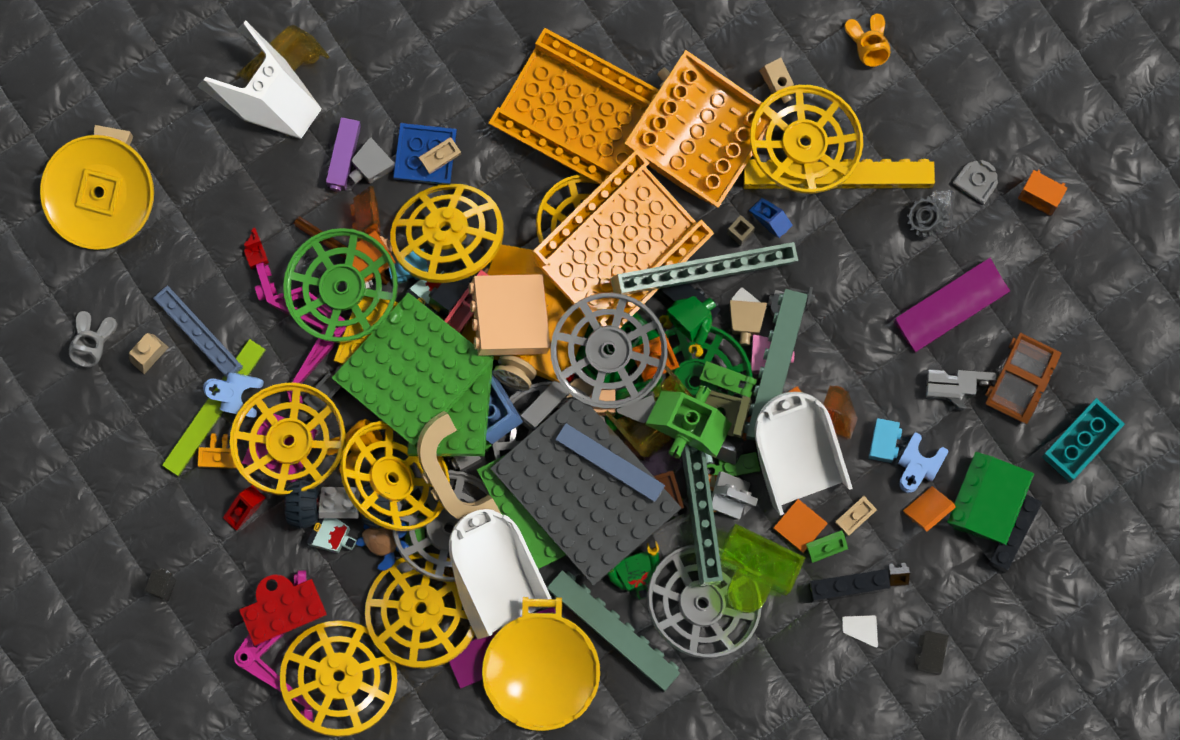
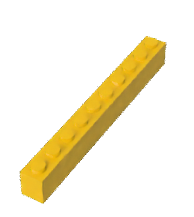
M755 159L749 160L743 169L744 189H785L770 180L762 172ZM771 159L767 160V162H762L771 174L778 168ZM844 159L839 164L849 168L853 160ZM863 159L861 162H858L853 173L843 183L833 189L933 188L935 184L934 162H929V159H919L918 162H910V159H900L899 162H891V159H882L880 162ZM793 162L788 168L796 173L805 174L803 164ZM824 162L812 164L813 173L820 172L828 167ZM833 169L827 175L814 179L816 188L832 184L840 179L843 174ZM783 173L779 178L783 183L793 187L808 189L806 179L794 178L786 173Z

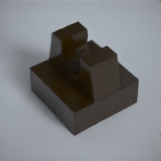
M901 563L899 568H895L894 564H890V586L909 585L910 571L906 563Z

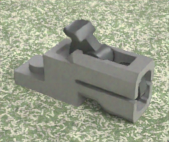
M928 370L926 398L948 400L953 403L957 410H965L967 408L963 404L965 397L974 398L977 383L980 386L994 384L996 373L958 370L956 376H950L945 371Z

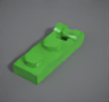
M706 361L700 377L702 381L750 398L752 395L751 389L757 382V379ZM740 381L746 382L744 389L739 388Z

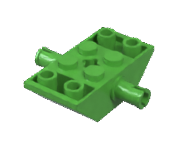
M700 386L695 398L682 392L661 391L645 425L675 439L669 450L671 456L677 450L675 458H680L687 444L710 456L717 457L732 423L718 409L705 403L711 393L708 387L703 394L705 386Z

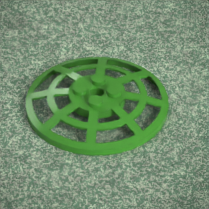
M331 229L311 237L294 253L285 272L283 283L284 298L291 316L307 333L325 341L349 342L370 334L387 318L397 296V272L390 254L373 237L354 229ZM335 236H350L348 248H335L325 252L319 243L324 239ZM360 238L372 244L382 253V256L373 262L365 253L356 250L357 239ZM313 246L318 257L310 264L306 274L294 272L301 257ZM337 254H347L345 264L333 265L329 257ZM354 256L363 259L369 266L359 272L352 266ZM323 262L327 270L323 273L321 279L311 277L316 267ZM386 262L392 274V293L382 291V279L378 269ZM374 273L376 279V290L366 289L364 279ZM292 280L303 282V296L306 305L297 310L293 305L291 296ZM341 282L347 283V289L343 292L338 291V285ZM309 284L319 286L321 297L313 302L309 295ZM363 297L374 298L368 309L362 312L358 304ZM379 299L390 300L384 314L374 325L370 326L366 317L375 309ZM325 303L333 308L331 319L321 315L316 308ZM352 309L356 316L354 319L338 321L341 310ZM311 312L318 320L329 324L325 335L311 329L300 317ZM359 322L364 330L359 334L348 337H333L336 326H350Z

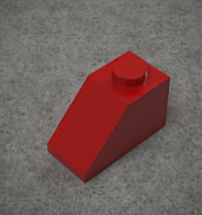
M251 485L238 494L223 518L237 531L259 509L266 497Z

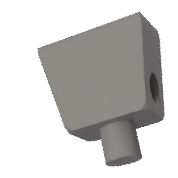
M370 137L351 160L352 165L356 169L348 176L355 184L363 177L371 184L393 171L395 163Z

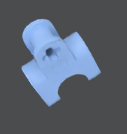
M228 372L226 381L215 378L208 379L203 385V391L209 398L222 401L221 411L237 414L244 405L241 400L243 391L250 387L261 388L264 381L260 378ZM215 384V386L218 388V391H214V393H212L211 390H209V387H213ZM252 407L246 416L256 417V409Z
M916 432L913 434L898 462L899 465L906 468L899 481L901 490L906 493L914 492L923 478L932 482L948 453V449L942 447L934 457H923L918 450L922 437ZM909 478L913 480V484L910 486L907 485Z

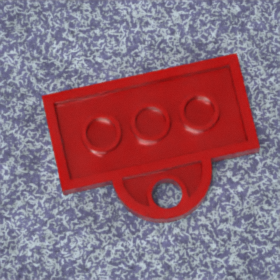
M282 575L265 577L256 589L257 602L240 609L254 646L327 615L312 579L293 586L292 582ZM270 580H275L278 584L274 591H269L266 587L267 582Z

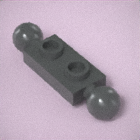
M339 365L336 368L335 374L343 365ZM329 372L315 388L332 399L342 387L332 379L333 375ZM308 394L303 399L307 406H310L318 413L326 405L325 402L311 394ZM299 410L298 420L302 422L308 421L311 414Z

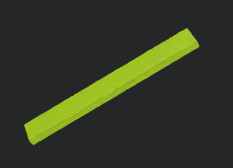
M249 339L236 358L243 366L237 374L249 376L266 349ZM224 375V377H223L221 380H224V381L227 380V378L225 377V375ZM208 398L163 463V467L178 477L223 414L224 411L220 410L222 401Z

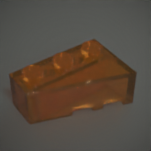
M830 385L823 405L831 417L835 433L851 439L858 418L849 392L845 391L842 387Z

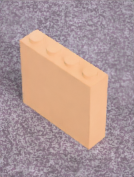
M543 275L474 276L471 283H469V294H472L473 300L470 303V309L472 313L474 312L472 329L476 331L474 348L477 349L478 356L547 354L550 349Z

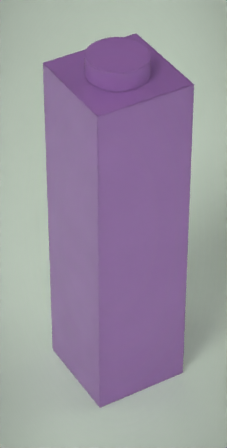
M341 117L326 179L327 187H330V190L340 192L347 188L348 175L352 167L351 160L355 154L361 128L360 121Z

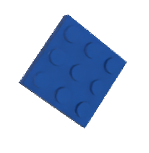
M400 123L394 180L440 185L451 184L453 160L429 174L419 157L450 137L456 143L457 129Z

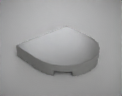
M983 160L973 161L965 165L952 185L984 206L998 184V176L995 168L990 163Z

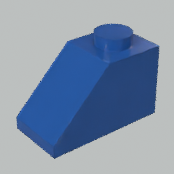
M761 198L749 210L770 233L778 238L793 226L782 209L764 198Z

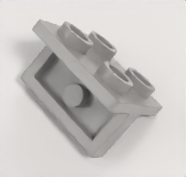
M720 471L711 497L713 510L735 519H740L744 505L756 506L758 501L757 498L751 496V492H748L750 482Z

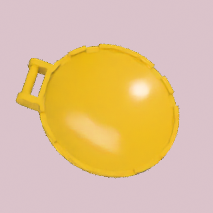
M523 597L522 617L509 622L500 629L486 650L482 668L483 684L494 708L504 718L525 729L537 731L553 730L572 722L588 709L599 686V658L587 634L572 621L562 617V597H556V599H529V597ZM529 607H556V613L528 612Z

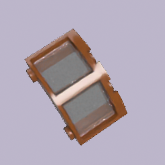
M1019 333L1017 339H1012L1008 347L1011 349L1009 356L994 386H989L985 396L988 397L987 405L1028 424L1042 393H1044L1061 352Z

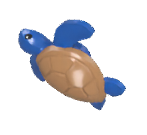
M400 520L402 526H407V522ZM364 524L365 531L362 533L363 537L359 538L356 544L360 547L366 545L372 553L378 556H385L384 560L378 565V569L381 571L388 570L396 561L394 551L397 550L399 552L395 545L392 530L387 528L376 529ZM398 531L399 539L407 535L408 531ZM400 541L403 549L410 547L405 541Z

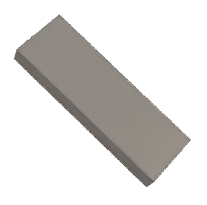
M554 381L520 416L521 419L535 430L570 393L561 383Z

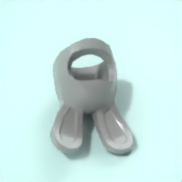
M81 311L77 314V335L69 346V357L74 363L82 367H92L99 362L103 353L104 342L116 331L117 322L114 318H105L98 331L94 332L90 330L91 315L86 311Z

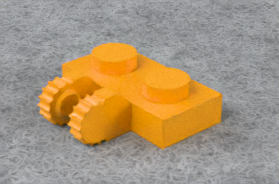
M213 433L211 434L210 448L199 447V468L237 469L231 455V450L228 448V434H223L222 448H216L217 436Z

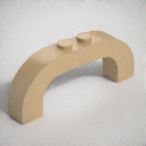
M443 411L434 416L420 433L417 443V455L424 471L421 475L426 484H431L433 490L430 492L435 501L439 500L442 506L459 520L477 510L490 509L500 513L490 495L472 503L462 502L456 497L437 461L436 451L441 440L457 430L447 412Z

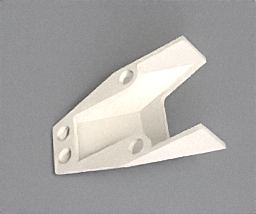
M245 20L237 31L259 46L265 54L262 65L245 88H239L205 77L197 87L244 121L301 139L322 108L287 61Z

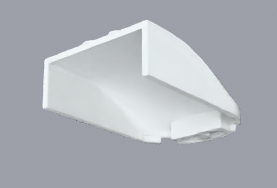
M787 392L774 397L761 409L755 423V441L772 505L780 516L784 514L781 505L834 485L843 483L849 490L853 489L831 417L819 400L803 392Z
M483 509L469 513L459 520L450 536L449 555L458 593L477 639L493 635L492 632L522 617L523 597H529V599H552L519 528L508 516L494 510ZM529 607L528 613H532L543 607Z

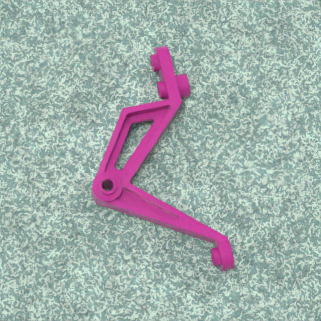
M263 262L256 264L261 285L255 286L259 301L266 299L269 306L291 316L286 306L284 293L274 296V294H277L274 282L270 283L269 276H272L269 265L265 266ZM303 287L291 290L292 301L304 299ZM309 292L310 299L312 302L318 299ZM326 304L316 308L327 318L331 319L333 310ZM309 313L300 317L303 322L322 330L321 334L325 335L329 324L318 320ZM339 316L338 321H345V319ZM347 326L336 328L333 337H343ZM318 338L292 383L302 384L338 342H330ZM287 391L290 402H292L293 391ZM300 393V403H303V399Z
M298 570V574H294V586L307 581L306 570ZM286 633L261 643L257 648L253 646L250 634H248L234 655L235 663L240 668L281 692L280 676L260 658ZM243 656H248L246 661H242ZM286 683L288 692L293 690V688ZM302 696L293 698L294 701L305 707L301 714L313 722V708Z

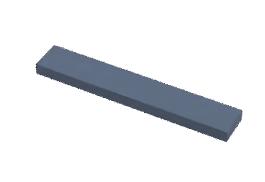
M168 285L153 298L226 378L228 372L238 373L243 368Z
M567 423L555 439L560 444L653 502L657 500L665 487L658 480Z

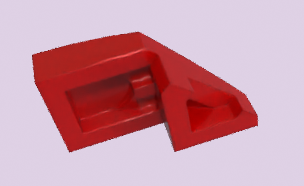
M256 228L252 229L250 238L244 244V252L251 270L256 268V264L263 262L266 265L269 263Z

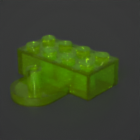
M735 524L731 527L719 553L721 565L734 571L727 589V598L730 605L741 613H753L764 605L771 589L786 596L791 592L806 557Z

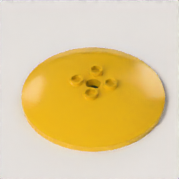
M88 135L66 143L51 157L42 175L40 196L46 218L55 231L64 239L83 248L107 249L127 242L143 228L152 210L154 185L147 164L131 146L113 137ZM98 186L104 190V194L100 198L94 193Z

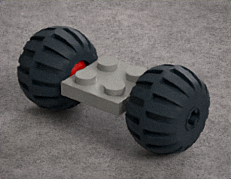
M298 480L286 487L287 491L293 490L290 494L285 495V518L287 523L293 527H310L318 521V516L319 518H358L359 516L358 509L349 499L344 487H322L320 500L317 486L307 491H301L303 487L312 484L310 481ZM370 482L363 486L365 493L369 497L374 492ZM350 487L355 498L362 504L365 500L362 496L360 500L361 494L357 487ZM377 493L379 498L374 503L386 510H390L389 502L392 501ZM371 506L367 509L371 515L381 521L392 524L391 516L384 515ZM361 513L362 522L365 525L376 529L384 528L370 521Z

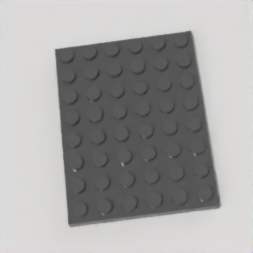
M572 397L490 469L594 586L682 508L665 489L662 490L657 500L653 502L555 440L567 423L655 479L590 405Z

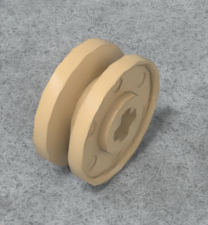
M501 355L498 360L499 366H496L493 370V375L496 379L513 389L529 390L532 385L531 380L537 374L535 368L518 357Z

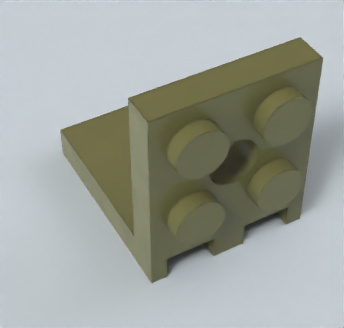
M711 391L705 403L716 409H725V417L732 423L727 435L742 439L752 402L751 398L746 396L738 398Z

